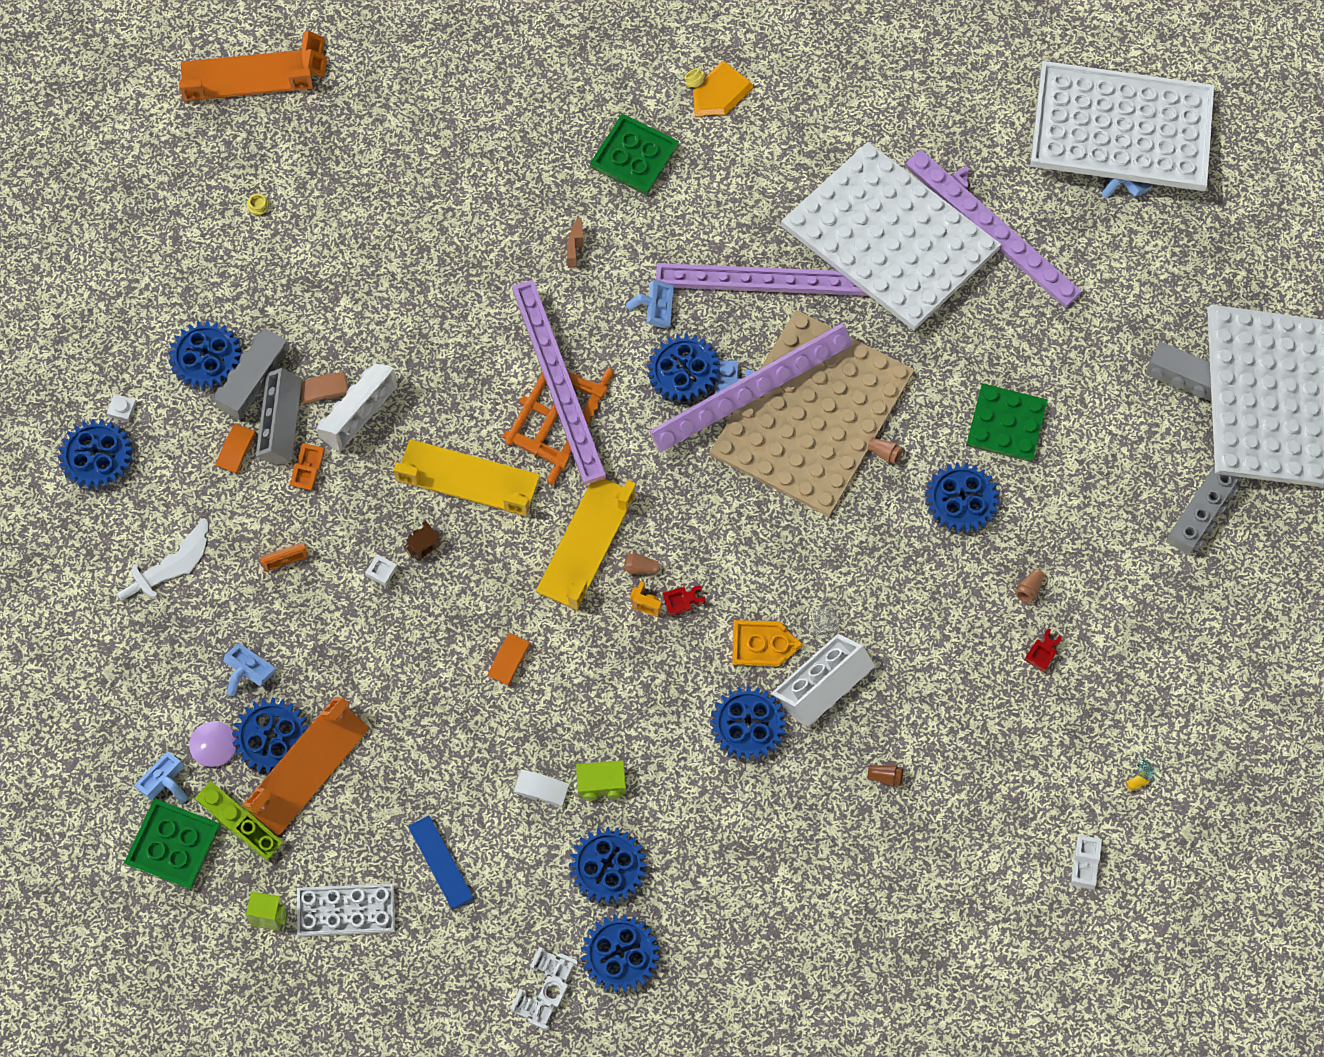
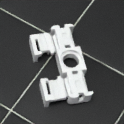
M539 947L530 969L536 972L539 969L545 972L544 975L548 977L541 989L538 1000L536 997L533 999L526 997V993L519 989L510 1009L511 1012L527 1018L530 1025L538 1026L540 1029L547 1031L549 1027L546 1025L554 1008H559L568 988V984H566L573 967H578L577 960L564 954H558L557 958L560 959L558 960L555 955ZM542 956V959H541V961H540V963H539V965H538V968H537L536 965H537V963H538L540 957ZM550 986L559 988L560 995L557 998L552 999L546 995V990ZM523 996L524 998L518 1008L517 1006L520 1002L521 997Z

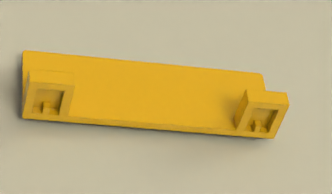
M412 439L408 442L402 462H396L394 467L395 480L398 482L526 517L539 481V474Z
M602 479L589 484L536 589L538 594L578 611L636 495V483L627 480L623 487L607 479Z

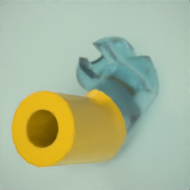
M1145 759L1137 763V776L1125 781L1129 792L1149 784L1153 773L1152 763Z

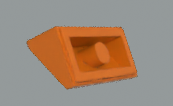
M301 542L260 556L259 558L266 572L305 559L308 554L304 543Z

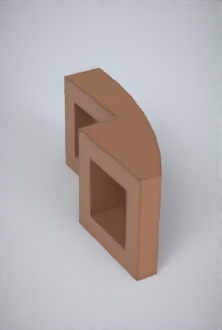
M582 218L576 219L569 235L567 246L568 268L577 267L575 248L584 247Z
M331 373L303 380L300 393L301 403L306 405L324 398L332 400L346 395L348 390L346 373Z

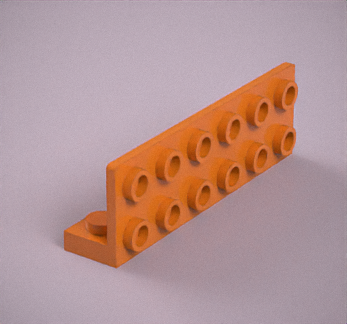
M302 50L181 62L182 80H179V88L183 101L313 89L312 73L310 68H304Z
M334 697L242 805L275 836H279L369 730V727L347 708L350 703L343 697Z

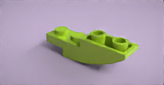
M211 780L194 798L217 822L266 861L282 845L283 842L248 811L241 808Z

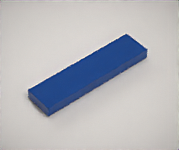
M428 815L409 825L408 829L450 908L454 910L473 900L470 890L430 816Z

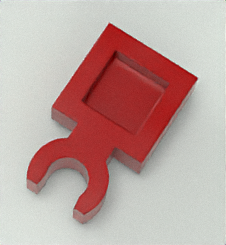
M685 586L663 592L662 597L669 617L691 611L692 603L695 605L704 604L706 602L705 597L697 598L695 596L696 593L702 592V586H694L690 592H686Z
M1050 628L1045 631L1043 642L1037 639L1024 661L1042 672L1046 671L1055 657L1057 651L1053 648L1057 647L1062 639V636L1059 635L1056 640H1051L1049 638Z

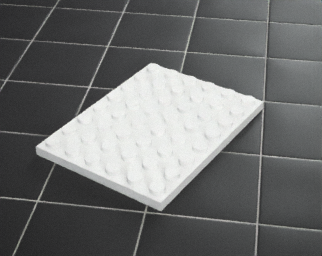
M1042 61L1030 167L1206 191L1214 85Z
M869 142L861 147L781 221L780 225L913 331L933 314L1001 247V243Z
M1210 305L1207 308L1215 474L1324 487V320Z

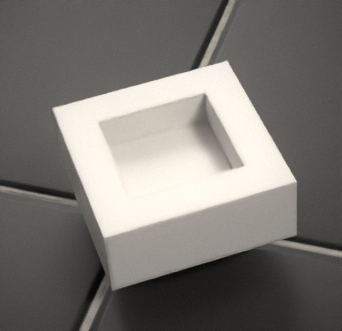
M114 394L107 411V416L129 422L137 403L136 400Z
M377 554L365 575L387 586L398 567L397 564Z

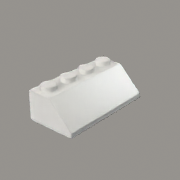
M376 363L370 369L367 368L362 373L358 383L350 386L343 400L335 403L328 417L320 420L317 426L319 438L338 452H341L397 388L394 368Z
M837 634L778 686L771 695L776 697V701L782 704V707L796 721L808 727L816 722L819 716L827 709L834 706L835 702L845 693H848L858 681L866 677L875 667V664L863 645Z

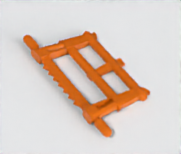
M608 368L605 371L600 384L568 372L573 388L591 396L582 412L586 424H591L590 417H594V410H598L599 400H602L608 390L607 386L614 375L612 368ZM542 372L529 397L522 396L519 404L523 405V408L511 430L506 431L501 438L505 439L507 445L514 444L535 457L538 455L554 464L555 466L547 478V483L552 485L556 482L561 469L565 470L572 451L568 440L561 451L543 444L558 413L554 404L549 409L537 402L539 395L546 385ZM531 410L546 416L534 440L519 434Z

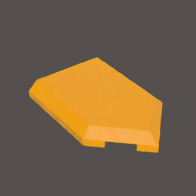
M721 61L703 79L704 82L693 89L695 117H703L704 115L726 116L754 88L753 84L729 64Z
M733 620L732 665L779 667L803 646L779 621Z

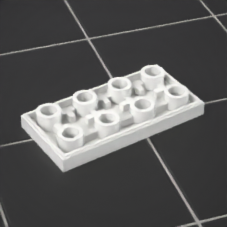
M394 884L297 888L298 937L395 933Z

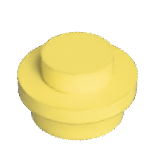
M699 68L689 71L684 77L686 80L685 84L687 87L693 88L700 86L704 82L705 73L700 71Z
M259 193L251 195L247 201L248 211L254 215L264 214L269 208L268 199Z

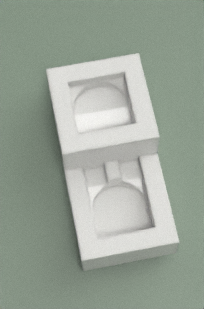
M521 769L513 792L532 800L539 799L551 805L561 807L569 784Z
M1082 835L1077 836L1070 886L1095 889L1102 839Z

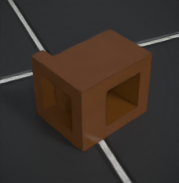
M426 520L422 523V529H416L410 533L408 539H406L407 544L403 546L410 557L415 556L418 561L441 545L439 536Z

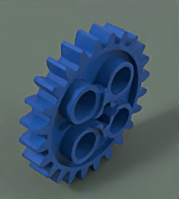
M207 320L205 326H201V323L197 321L196 328L189 324V331L181 329L182 337L175 335L174 338L177 343H170L172 351H168L171 358L168 361L170 366H172L173 374H176L178 381L183 380L184 386L191 383L193 390L198 385H200L202 391L205 390L206 385H209L210 389L213 390L216 383L221 387V381H227L229 372L239 364L242 349L241 345H238V337H234L233 331H228L226 325L219 329L218 322L210 326L209 320ZM197 341H203L200 345H194ZM220 346H221V347H224V349L221 350V351H216V350H215L216 348H218V347H220ZM190 360H195V363L191 365L186 364ZM211 366H216V369L212 371L207 370Z
M686 333L684 339H681L679 334H677L675 341L668 337L667 345L660 342L661 350L654 348L656 356L649 357L651 364H647L650 371L647 375L651 379V386L655 387L656 394L661 393L663 399L669 396L670 402L673 403L678 398L679 403L682 404L683 400L687 398L688 402L691 403L694 396L698 401L700 400V393L707 396L706 388L714 389L711 381H718L716 374L721 372L718 367L720 361L719 358H716L718 355L716 350H713L712 344L706 345L704 338L698 342L697 335L689 339L688 333ZM685 352H690L687 356H681ZM671 356H675L683 368H679L678 362ZM666 366H673L670 370H663ZM698 367H704L701 371H695ZM684 369H688L689 374L697 381L693 382ZM681 381H687L684 385H678Z
M92 419L91 425H87L85 421H82V428L74 425L76 432L67 431L69 439H62V443L65 446L58 448L61 455H58V459L62 462L59 465L61 470H65L63 472L65 477H70L69 479L72 484L77 482L79 488L86 484L88 490H91L92 486L95 485L99 491L101 484H104L108 489L110 481L118 484L116 477L124 478L123 470L129 471L130 467L127 463L133 462L130 455L134 451L130 447L132 443L130 439H127L126 431L122 432L119 425L114 428L112 421L105 425L104 419H101L99 424H96L95 420ZM91 440L90 444L82 445L85 441ZM114 443L111 448H105L107 444ZM81 461H87L85 465L77 466ZM103 464H109L106 469H100Z
M956 462L954 469L947 464L946 472L940 468L938 476L933 474L931 479L933 482H928L927 488L929 490L925 492V496L928 497L925 505L930 506L927 513H935L932 521L940 519V528L946 524L948 525L947 532H950L952 528H956V534H959L960 530L964 529L967 535L970 528L978 532L979 525L986 528V521L992 522V515H996L998 510L996 507L999 506L1000 500L996 499L999 497V491H994L997 483H990L991 475L984 477L985 469L977 472V465L969 469L968 462L964 464V468H960L959 463ZM967 484H974L977 488L970 489L967 487ZM950 486L954 491L948 492L944 487ZM977 505L980 507V510H973L970 506ZM954 507L958 512L951 513L947 508Z
M739 686L737 694L729 690V698L721 696L723 704L715 703V708L718 711H711V716L715 718L710 720V726L714 727L711 729V735H717L714 738V743L722 742L720 751L727 748L728 757L736 753L737 761H739L742 755L745 756L746 762H749L750 756H754V759L758 761L759 754L767 758V750L775 752L776 747L774 744L781 745L782 740L779 737L785 736V731L781 728L786 727L787 722L782 721L786 714L785 712H779L782 709V704L774 705L776 697L768 699V691L759 694V687L756 688L755 692H751L750 686H747L746 692H743ZM737 708L743 713L739 716H734L730 711ZM763 709L766 714L760 717L755 715L754 711ZM746 720H750L751 727H746ZM739 731L742 737L735 739L730 736V733ZM760 731L765 733L766 737L757 739L753 734Z
M272 697L270 704H267L265 698H262V705L260 706L254 701L253 710L245 707L247 715L239 714L238 717L242 722L234 723V727L239 729V731L232 732V736L238 738V740L232 742L233 746L240 747L237 749L236 754H244L241 762L250 761L248 768L251 770L256 765L259 774L263 768H266L267 774H269L309 727L302 726L306 722V718H298L301 714L300 709L293 712L294 705L292 703L285 707L284 699L279 704H276L274 697ZM263 716L268 717L270 723L267 726L261 727L257 724L259 718ZM276 717H279V721L274 729L276 738L271 739L268 753L266 756H263L268 743L266 734H271L274 720ZM283 724H290L293 726V729L290 733L283 734L280 732V727ZM253 739H260L262 741V745L258 749H252L249 745ZM282 746L285 748V752L281 756H275L272 754L274 747Z
M609 827L606 828L605 833H602L597 828V835L594 836L589 831L588 840L580 838L582 846L574 845V850L577 854H570V859L575 862L569 863V869L575 871L570 873V878H577L573 882L574 887L582 886L579 890L580 895L588 892V901L595 896L598 905L602 899H605L607 906L610 904V899H614L615 903L619 904V897L622 896L627 901L628 892L633 895L636 894L634 886L642 887V882L638 878H646V873L641 871L647 869V863L641 862L646 859V854H638L642 850V845L634 846L636 838L628 840L627 831L621 836L619 835V828L614 833L610 832ZM600 846H607L610 848V851L607 854H600L597 849ZM619 848L620 851L612 860V868H607L600 884H597L596 881L604 871V864L609 863L615 849ZM626 857L630 859L631 863L627 866H621L618 860ZM589 866H595L598 871L596 874L589 875L585 872V869ZM616 878L619 883L611 887L606 884V880Z
M614 914L613 921L610 922L607 917H604V925L595 922L597 930H588L591 938H583V942L588 946L581 947V952L587 954L581 957V962L588 963L583 969L584 971H592L588 978L589 980L597 978V987L604 983V990L606 992L611 986L614 987V994H617L619 988H622L623 992L627 994L629 986L634 991H637L636 983L639 982L642 986H645L644 977L652 979L653 975L649 970L657 971V965L653 962L659 961L660 956L653 953L659 951V946L652 945L657 941V937H649L652 933L651 928L643 930L644 921L637 925L635 916L629 922L627 921L626 914L623 915L622 920H618L616 914ZM625 933L631 934L633 940L630 943H624L620 940L621 935ZM601 943H608L611 949L604 953L598 950V946ZM635 945H640V948L632 949ZM620 949L621 952H624V957L620 958L619 955H616V950ZM638 955L642 957L643 962L639 965H633L629 960L632 956ZM610 958L605 963H600V960ZM611 965H617L621 970L618 974L612 975L608 973L607 969Z

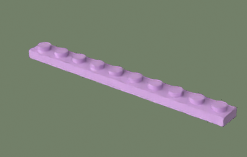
M920 149L906 162L905 167L929 189L1001 243L999 251L1062 306L1067 308L1081 295L1082 291L924 151Z
M657 263L656 280L674 285L673 288L869 296L840 272L834 270Z
M534 280L512 286L514 296L583 484L587 485L605 479V472Z
M840 324L653 428L649 432L657 450L663 452L852 346L846 327Z

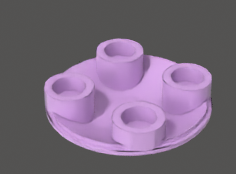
M217 721L200 725L190 738L189 749L192 757L197 763L207 767L227 764L236 751V747L232 743L237 740L232 736L233 730L228 725Z

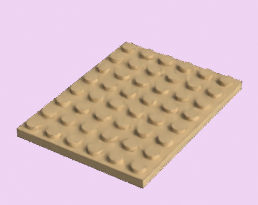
M795 310L761 368L831 330L832 327ZM850 337L852 346L734 411L710 450L709 455L830 517L867 454L869 441L872 437H877L915 369Z

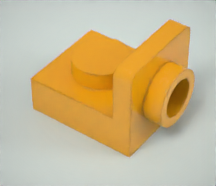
M640 581L638 587L634 586L630 595L632 608L658 618L662 610V602L653 595H643L645 582Z

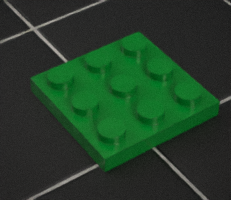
M622 113L590 162V168L640 193L648 195L678 148L679 141Z
M982 383L966 446L1032 462L1048 399Z
M154 798L124 861V865L191 891L221 825L216 821Z

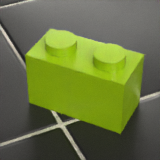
M623 760L576 764L578 798L592 801L596 800L597 796H607L609 799L620 798L621 794H626Z
M251 891L246 917L253 927L280 931L281 925H286L288 911L285 910V905L280 896Z

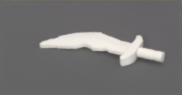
M202 518L191 533L179 544V551L175 554H168L161 561L160 565L157 564L141 574L138 565L133 564L132 576L136 582L117 593L119 600L122 602L142 590L145 596L157 599V592L152 591L151 588L166 580L190 574L204 554L207 542L205 534L208 532V521Z

